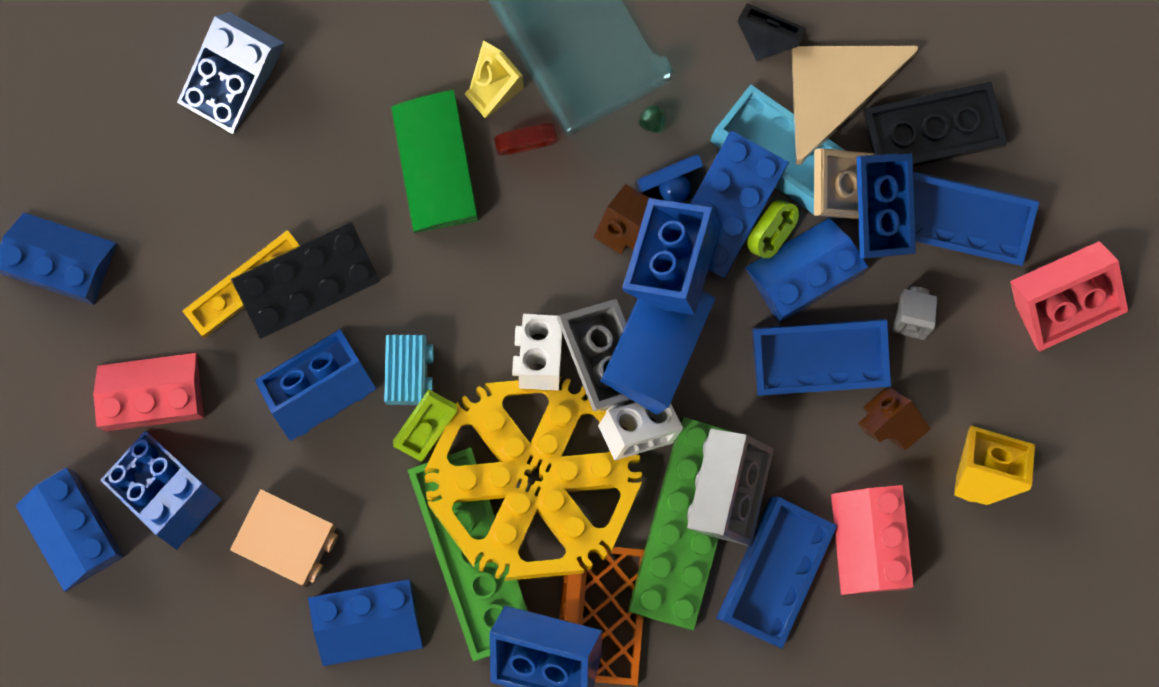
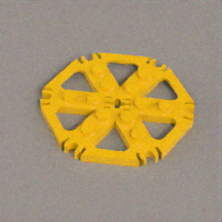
M568 378L563 382L562 388L559 391L519 388V380L484 383V388L490 393V396L487 397L484 388L477 387L476 393L481 400L478 403H472L466 396L462 397V404L465 410L457 402L458 411L445 427L425 468V473H428L425 475V483L435 482L439 485L437 490L426 492L427 500H430L428 501V506L473 567L480 555L483 557L479 562V571L483 572L485 566L490 562L498 565L495 575L497 579L503 576L505 567L510 568L505 581L582 574L585 570L578 563L580 559L584 568L587 570L592 569L593 564L589 560L588 555L595 552L602 560L606 559V549L600 544H603L611 554L642 482H632L641 480L642 472H631L628 469V465L639 463L640 455L635 454L619 460H614L610 451L563 456L582 415L591 414L600 423L606 414V411H593L589 399L584 401L586 396L584 386L581 387L578 394H571L568 391L571 380ZM531 393H542L547 396L549 404L531 443L503 408L502 402L505 397ZM464 425H472L499 462L454 466L449 463L447 455L460 428ZM533 457L530 465L527 464L529 458ZM541 463L539 478L542 479V482L535 481L529 491L526 492L528 477L525 473L532 474L538 464ZM551 465L549 472H546L548 466ZM518 482H521L519 488H517ZM617 488L620 492V499L609 524L604 528H596L590 523L568 492ZM504 498L488 535L481 540L473 539L452 511L454 503ZM536 512H538L565 548L566 553L562 558L526 562L519 557V549Z

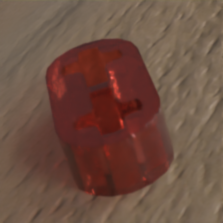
M544 123L505 132L494 138L497 154L500 156L547 147L558 141L555 125L552 123Z

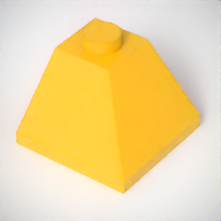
M970 426L956 474L954 496L969 502L989 505L1029 491L1033 482L1035 444Z

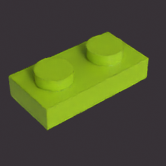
M428 389L393 440V447L422 462L458 411L457 404Z

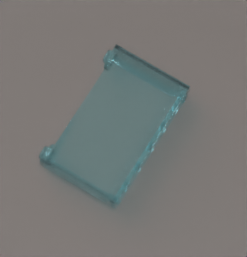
M488 0L566 137L577 133L671 81L670 74L673 73V70L665 56L659 57L656 53L652 54L622 0Z

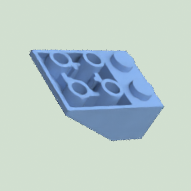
M231 12L214 16L177 103L230 133H235L272 73L285 43Z

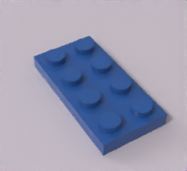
M731 130L690 203L712 207L721 224L708 270L723 278H726L789 164L783 158Z

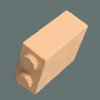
M260 489L230 551L307 587L309 582L315 583L323 568V565L319 562L324 552L330 553L338 538V534L334 533L337 527Z

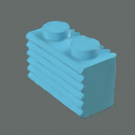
M386 335L384 393L386 405H418L428 389L433 391V377H427V365L434 363V344H428L426 335Z

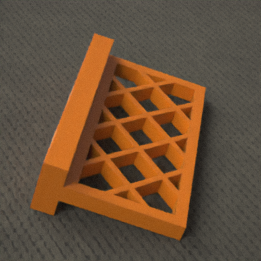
M603 546L607 552L606 560L610 565L597 576L591 569L587 570L584 568L581 559L578 560V563L585 570L584 573L563 575L559 619L583 625L593 617L604 631L602 639L608 635L619 649L606 662L602 658L600 659L601 666L598 668L595 682L638 686L643 616L635 614L633 622L629 617L633 613H626L615 600V597L627 586L633 592L634 584L632 582L636 580L638 575L637 572L629 579L617 564L626 556L640 557V567L644 550L614 547L611 554L620 556L613 560L609 555V550ZM614 568L625 583L610 594L599 579ZM588 574L592 580L586 584V577ZM596 583L607 598L595 609H592L585 601V591ZM611 602L622 617L608 628L596 613L607 603ZM585 607L589 614L583 618V611ZM626 620L634 632L633 639L623 647L612 634V631ZM631 646H632V656H630V654L626 651V650H628ZM622 654L631 664L630 678L617 677L609 668V665ZM605 669V671L610 675V677L598 676V674H600Z

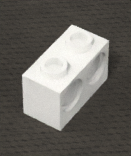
M523 314L522 326H516L515 346L521 347L520 356H513L512 376H519V388L559 391L563 333L557 320L558 316ZM535 334L546 336L542 340H535L531 337ZM533 364L544 366L541 370H532L529 367Z
M636 402L629 405H624V403L618 404L606 410L604 418L598 425L614 460L672 444L683 429L671 403L669 408L658 415Z

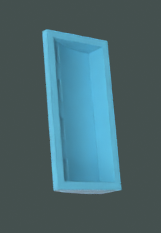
M750 84L714 130L710 142L721 149L731 130L788 161L789 164L776 188L814 214V151L801 165H796L794 114ZM830 139L816 148L844 150Z

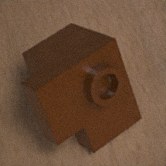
M625 184L608 205L593 238L619 254H622L627 246L634 249L649 198Z
M886 387L863 407L867 416L858 422L864 433L879 443L889 439L905 451L931 430L913 402L890 387Z

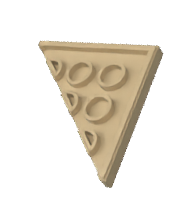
M798 46L793 48L791 53L796 165H801L817 147H820L837 131V128L865 105L876 91L885 86L910 59H913L917 55L918 46Z

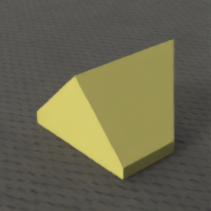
M483 40L471 85L465 95L482 116L487 118L524 89L523 75L501 50Z

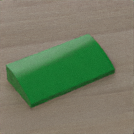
M454 90L415 98L391 106L413 232L417 233L477 222L478 217Z

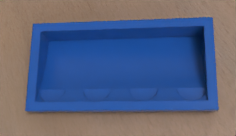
M913 171L915 242L1023 266L1039 206L1038 200Z
M702 291L695 315L662 310L638 298L602 376L601 382L656 415L669 408L715 301V297Z
M885 319L752 327L758 396L891 387L888 326Z
M771 496L755 530L752 546H748L716 619L782 649L837 525L780 497Z

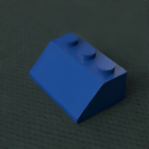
M912 153L857 156L860 258L916 254Z
M649 198L622 290L662 310L695 315L721 227L713 208Z
M23 213L2 238L0 244V274L95 305L117 243Z
M828 218L782 245L773 257H761L746 266L745 270L780 324L863 275L868 266L863 258H860V253L852 240Z
M341 329L255 380L273 417L289 441L298 436L305 435L316 425L336 416L341 410L356 401L364 399L369 393L376 390L372 380Z
M69 468L62 469L37 484L16 504L19 513L64 592L124 558L75 471Z
M411 580L308 597L313 633L323 666L423 649L413 582Z
M504 606L490 631L491 682L507 687H594L602 653V630Z

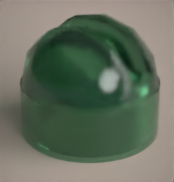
M650 105L644 109L638 123L649 132L661 133L665 127L667 116L665 111L659 109L657 105Z

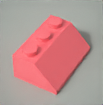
M1100 241L1010 281L1016 308L1039 352L1128 312L1119 261Z
M197 353L97 366L93 392L96 427L105 432L204 419Z
M903 485L866 488L831 494L833 523L837 525L834 533L841 595L913 588Z

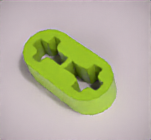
M783 200L772 202L748 236L747 245L749 251L762 258L773 257L796 226L799 218L798 208L794 204Z

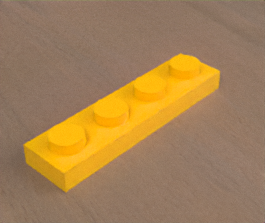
M287 230L182 312L205 339L245 308L231 278L300 245Z

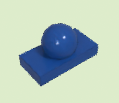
M696 154L639 178L635 184L639 192H644L659 185V193L663 200L683 203L688 199L691 192L690 181L683 174L700 168L703 164L699 155L697 156Z

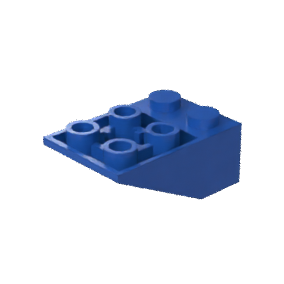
M147 431L140 435L100 480L155 535L176 550L222 500L207 484Z

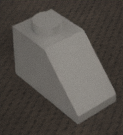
M912 286L910 290L904 289L899 297L892 333L925 340L935 327L937 296L929 295L930 291L921 287Z

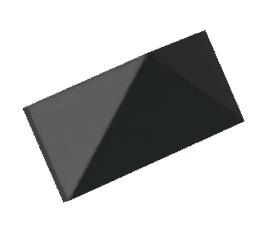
M748 3L737 21L756 61L798 47L806 30L803 26Z

